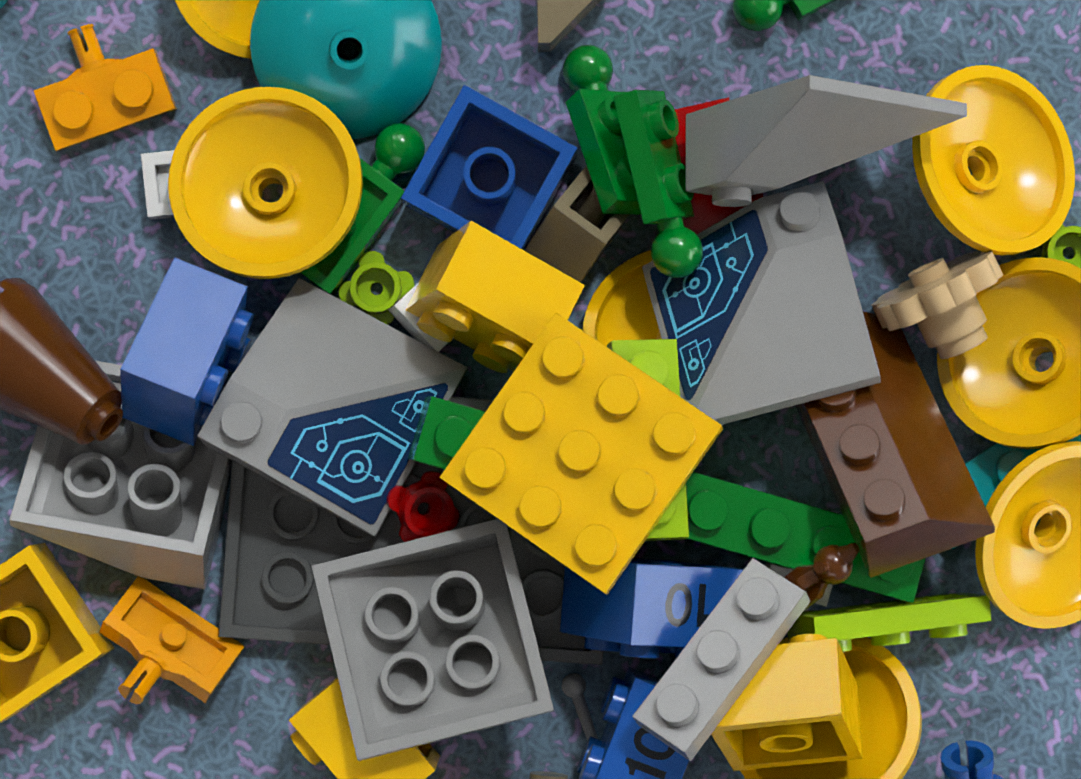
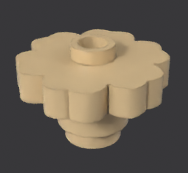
M976 251L964 254L948 263L945 262L944 258H940L908 274L909 280L901 283L898 288L881 295L872 304L882 329L888 328L889 331H893L917 323L929 348L935 347L940 358L947 359L973 349L988 338L983 327L987 318L976 294L997 283L998 279L1003 276V273L992 251L987 253Z

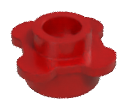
M436 471L425 472L419 482L408 487L397 485L389 491L387 505L397 513L401 523L399 536L402 541L407 542L450 531L457 525L459 512L454 507L451 497L445 492L447 483L439 478L441 476L440 473ZM421 503H427V512L419 514L418 506Z

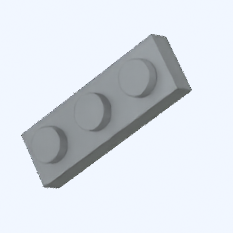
M752 558L632 717L638 726L691 761L808 606L810 599L806 591Z

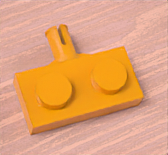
M93 24L80 26L88 46V51L79 29L75 28L67 32L81 68L76 69L65 80L34 90L55 151H61L177 109L156 49L152 48L124 59H105Z
M139 576L105 618L99 630L102 635L131 653L138 662L125 681L118 687L120 694L126 699L141 680L129 701L134 704H141L144 697L159 677L173 681L206 703L244 648V645L234 638L219 637V628Z

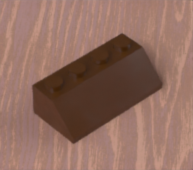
M863 311L880 372L881 383L795 406L854 542L860 548L859 553L870 578L995 533V526L902 329L899 328L893 331H889L888 328L882 329L875 313Z

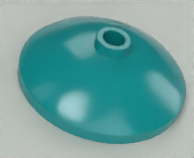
M259 0L251 25V59L260 86L291 89L316 99L339 118L352 139L379 134L386 127L402 122L414 112L431 89L441 58V28L438 15L431 0ZM351 37L360 42L361 51L355 59L344 60L337 55V46L344 38Z

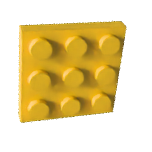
M555 313L439 478L608 595L719 436L723 427L570 321Z

